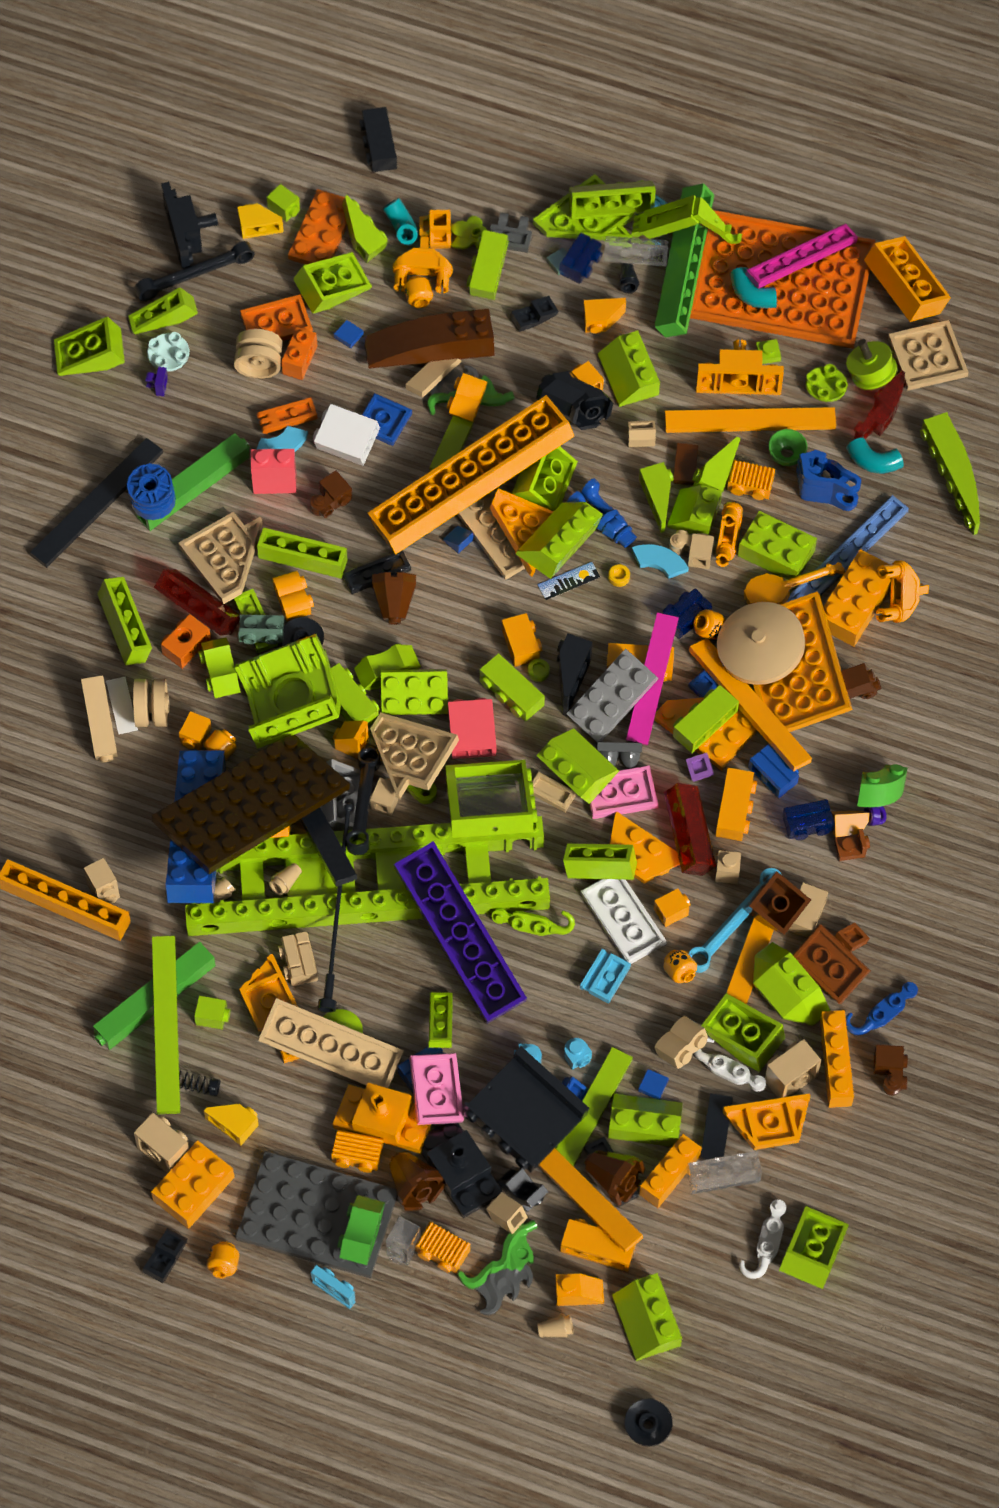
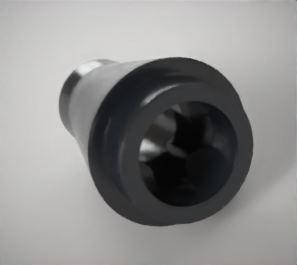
M625 262L621 265L619 287L624 293H634L637 291L640 283L633 264Z

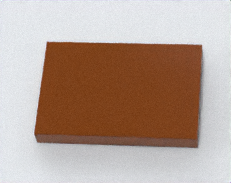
M822 924L813 931L793 954L813 980L839 1004L843 1003L871 971Z

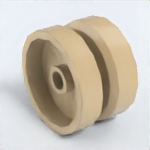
M250 329L239 333L236 338L235 369L242 375L251 378L264 379L278 374L281 367L282 339L272 331L264 329Z
M166 678L153 680L152 693H150L149 683L146 679H134L133 707L135 727H148L150 713H152L155 727H167L169 693Z

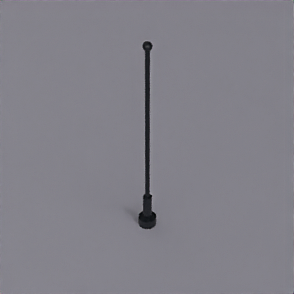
M351 803L344 805L346 813L342 848L345 854L350 811L353 809ZM342 885L337 887L329 971L325 978L324 996L318 1000V1010L327 1013L335 1012L337 1001L332 999L335 980L333 968Z

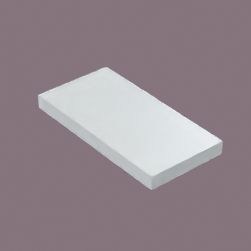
M601 879L581 890V896L625 961L632 964L667 944L666 939L626 880Z

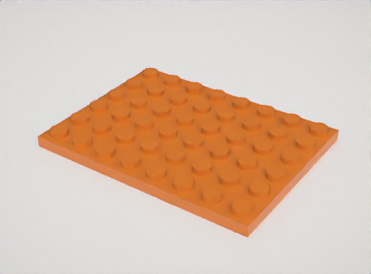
M713 210L725 225H732L731 234L736 235L740 233L742 234V239L740 243L731 244L708 228L690 315L691 319L854 349L870 268L864 259L876 240L858 237L856 243L763 286L762 288H776L777 307L756 308L743 303L737 297L731 283V271L739 267L750 269L828 231Z

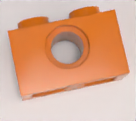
M296 327L282 359L283 375L303 380L317 348V333Z
M189 614L185 619H181L178 622L176 629L171 634H167L161 642L162 654L183 669L198 651L202 649L201 643L211 639L210 629ZM184 638L189 639V640L186 641V642H181V641H180L181 639H184Z

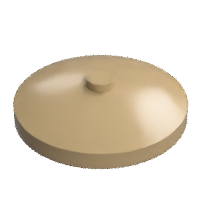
M771 602L752 603L736 610L723 623L717 638V651L725 670L737 680L754 685L769 684L787 676L799 664L805 650V634L799 619L786 607Z

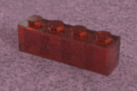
M164 569L154 586L157 591L220 636L232 635L240 621V615L223 604L219 599L177 569Z
M676 783L664 792L681 871L685 874L703 876L716 867V862L699 789L695 785Z

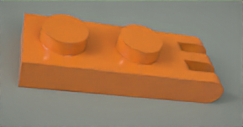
M311 397L256 414L264 434L287 428V426H295L318 419Z

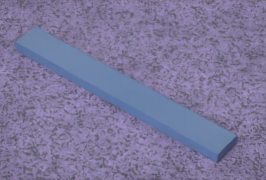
M892 495L815 570L826 567V564L835 565L837 562H840L846 572L858 551L861 549L867 552L908 512L909 508ZM843 574L826 575L800 584L790 594L787 602L814 592H818L821 597Z

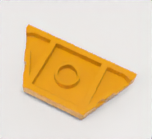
M616 812L610 844L634 846L637 859L634 876L636 879L645 884L656 876H662L668 873L670 869L687 863L686 857L619 812Z
M273 953L267 957V961L260 969L257 968L252 974L251 979L246 981L239 989L258 1031L263 1030L276 998L298 1007Z
M810 1093L726 1106L722 1111L753 1150L799 1143L810 1101Z

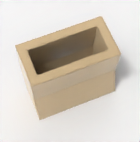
M655 421L628 422V447L655 446Z

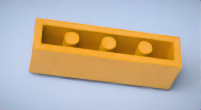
M845 1010L822 1011L820 1030L829 1108L850 1107L853 1103L854 1091Z

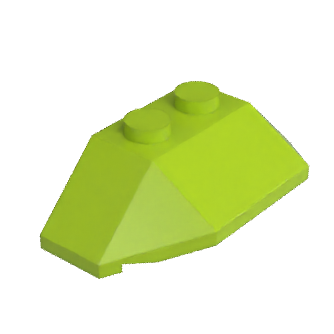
M771 942L754 956L753 985L782 1019L813 1026L820 1021L822 1011H831L818 984L791 952Z

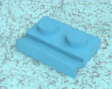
M601 949L580 984V989L588 991L589 994L609 1004L629 971L631 963Z
M316 1265L311 1271L312 1283L348 1309H351L356 1302L352 1285L344 1280L340 1282L334 1277L335 1274L326 1267L322 1269Z

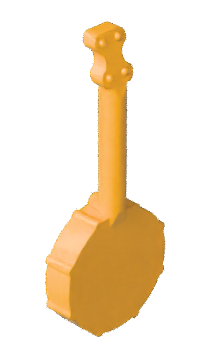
M837 562L835 565L826 564V567L786 581L783 580V577L768 573L751 578L744 590V598L748 605L757 602H771L781 605L788 601L790 597L789 591L792 587L826 575L844 574L845 569L840 562Z

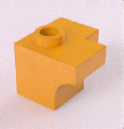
M430 210L428 215L419 217L420 239L421 237H429L430 249L451 248L450 210Z

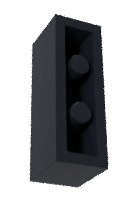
M387 108L362 110V119H359L360 131L365 132V136H362L363 146L368 148L369 151L366 153L367 165L372 166L373 173L397 169V156Z

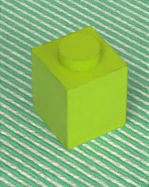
M280 184L267 196L268 209L281 216L284 221L287 222L291 217H295L300 210L299 197Z
M199 996L194 1016L197 1026L223 1030L224 1022H228L230 1018V1009L227 1008L226 1000Z

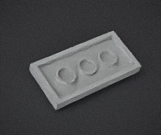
M625 649L566 714L596 742H602L659 678Z

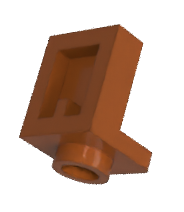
M858 829L857 834L835 837L834 840L839 861L864 858L867 849H870L868 835L864 836L863 829Z
M855 922L838 931L835 935L851 952L867 944L870 939Z

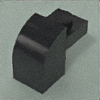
M515 1166L497 1181L504 1192L521 1204L526 1212L539 1205L548 1193L544 1185L534 1183L523 1168Z

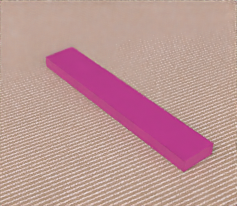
M845 223L748 269L746 276L759 289L856 243L858 237Z
M657 613L644 665L659 679L634 705L626 741L642 743V745L648 746L679 617Z

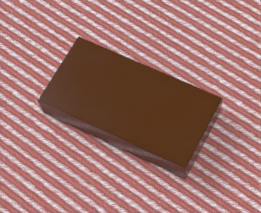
M677 443L673 484L694 485L695 481L692 478L696 471L698 445Z

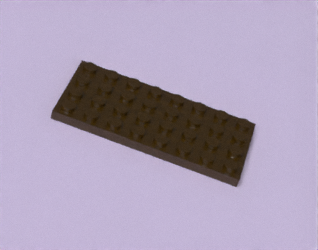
M296 735L285 736L152 815V822L204 871L211 874L348 791L350 783Z

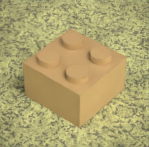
M804 1039L799 1043L793 1042L786 1048L784 1054L781 1056L775 1055L768 1061L765 1076L766 1084L778 1098L790 1097L818 1076L821 1059Z
M152 1113L134 1132L137 1149L168 1174L189 1150L188 1138L180 1130L174 1131L166 1118L161 1115L158 1117Z

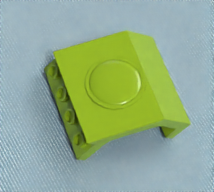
M317 634L235 665V670L248 696L254 724L249 726L248 730L257 749L274 743L285 736H292L339 718L341 707L326 649H323Z

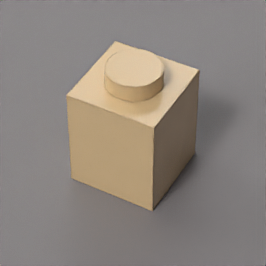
M379 778L370 799L371 810L392 816L399 798L396 796L390 778Z
M719 850L715 882L738 884L741 853Z
M503 1192L493 1199L486 1208L492 1221L511 1234L528 1218L522 1205Z

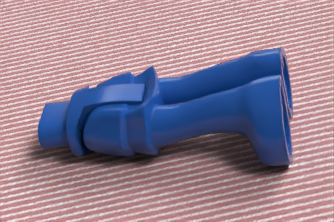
M595 478L589 480L583 487L582 492L576 491L567 502H586V500L604 514L597 529L602 531L603 535L614 540L616 544L620 543L626 548L635 541L637 536L632 532V528L628 526L624 516L620 515L618 510L612 508L599 495V482Z

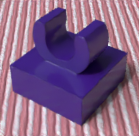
M158 367L157 374L148 372L146 375V387L155 388L156 396H165L168 382L166 367Z

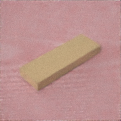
M461 359L429 362L405 384L406 390L423 398L461 363Z

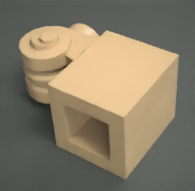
M678 530L670 538L669 549L678 555L687 551L689 553V567L710 569L714 536H709L705 533L689 535L687 531Z

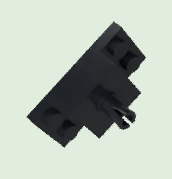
M170 182L161 183L164 208L181 269L190 267V264H194L192 254L203 252L200 229L218 226L216 213L197 217L191 196L187 195L177 198L176 190H171Z
M444 1123L428 1132L421 1153L427 1163L438 1170L443 1177L444 1189L463 1219L489 1204L503 1192L491 1174V1166L467 1129L463 1131L459 1123Z

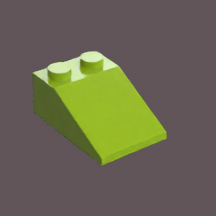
M353 252L303 265L293 278L312 314L328 310L372 288Z
M108 316L54 339L57 373L59 376L105 371L125 363L121 328Z
M727 993L701 1025L705 1028L709 1037L740 1062L758 1072L762 1070L785 1040L783 1024Z
M805 1206L779 1271L823 1289L849 1224Z

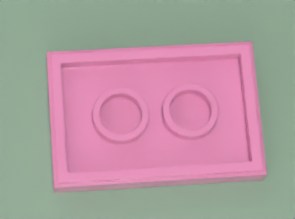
M650 766L619 770L616 776L589 804L592 819L615 816L616 812L627 814L658 808Z
M456 1053L410 1056L417 1125L463 1122L464 1115Z

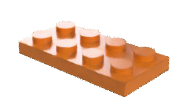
M317 189L288 254L289 260L307 265L334 257L347 228L342 206L345 197Z

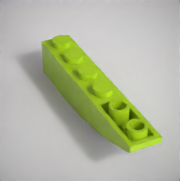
M947 412L924 419L922 429H920L923 441H927L929 453L933 459H936L938 471L941 476L944 475L949 493H953L955 497L956 508L958 511H962L964 515L965 526L968 529L970 528L972 534L975 535L978 533L980 525L979 500L972 466L965 447Z

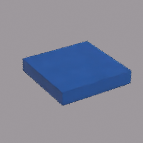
M374 393L362 416L378 421L380 430L376 439L393 446L411 417L412 409Z

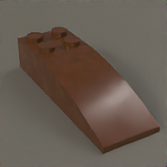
M489 309L426 316L402 322L364 336L369 369L458 358L469 359L495 356L494 335Z

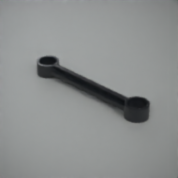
M242 241L235 244L229 252L156 280L151 278L142 279L136 283L134 289L141 301H148L153 299L161 290L234 262L245 264L254 258L255 253L248 241Z
M372 747L363 748L358 753V766L361 774L353 830L346 836L347 850L353 855H363L369 850V836L366 833L374 772L380 768V753ZM366 758H373V759H375L374 761H371V762L363 761V760L366 759ZM356 840L364 841V843L358 845L351 842Z

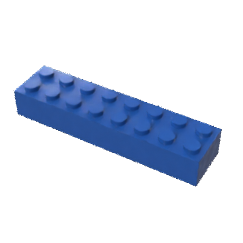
M180 750L174 802L226 772L224 751ZM170 839L166 876L168 903H214L216 871L208 874Z

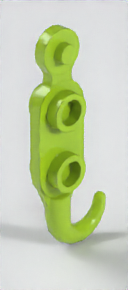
M497 908L492 913V920L497 924L509 923L515 930L539 936L550 934L566 935L575 926L573 916L566 911L561 912L569 921L566 926L556 925L547 917L524 911L507 913L504 909Z

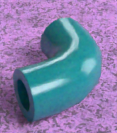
M398 197L385 205L382 210L396 230L398 240L402 244L410 245L416 241L418 230L410 213Z
M739 267L731 271L732 287L737 297L743 303L756 308L777 307L775 287H761L758 289L746 276V271L749 268Z
M857 438L846 447L852 460L860 468L868 472L884 474L904 467L902 456L896 448L882 453L875 452L869 447L865 438Z

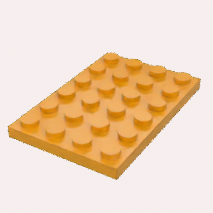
M818 592L781 604L796 615L805 634V650L799 664L791 673L776 682L762 685L753 684L755 693L789 732L853 710Z

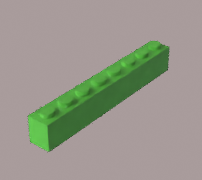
M704 183L682 189L680 199L695 195L697 198H703L712 208L714 194ZM701 223L673 232L662 293L655 319V328L665 338L687 334L708 229Z

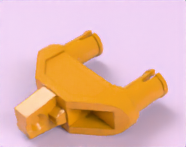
M421 237L420 248H412L398 257L393 263L392 270L395 274L393 288L399 291L401 284V291H404L407 275L437 276L436 292L441 293V286H443V294L449 291V277L453 273L452 265L435 249L429 248V237Z
M735 502L725 503L721 514L720 534L716 546V563L721 567L729 564L737 550L743 508Z
M897 560L891 565H880L877 570H884V572H877L879 578H891L890 608H879L876 611L877 614L883 613L882 615H876V619L878 622L891 620L895 623L904 622L911 616L918 605L919 595L928 594L929 585L920 583L912 567L905 561Z

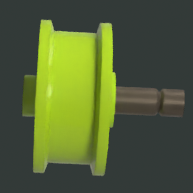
M860 339L858 341L859 346L847 358V368L852 374V380L857 387L865 390L880 388L894 378L897 372L896 361L892 357L891 349L886 343L880 341L866 342L865 339Z

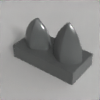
M597 742V750L614 766L619 752L623 764L626 768L630 769L634 768L640 759L642 743Z

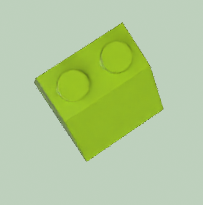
M704 485L680 489L667 527L675 530H684L692 535L693 533H705L710 536L721 504L722 490Z

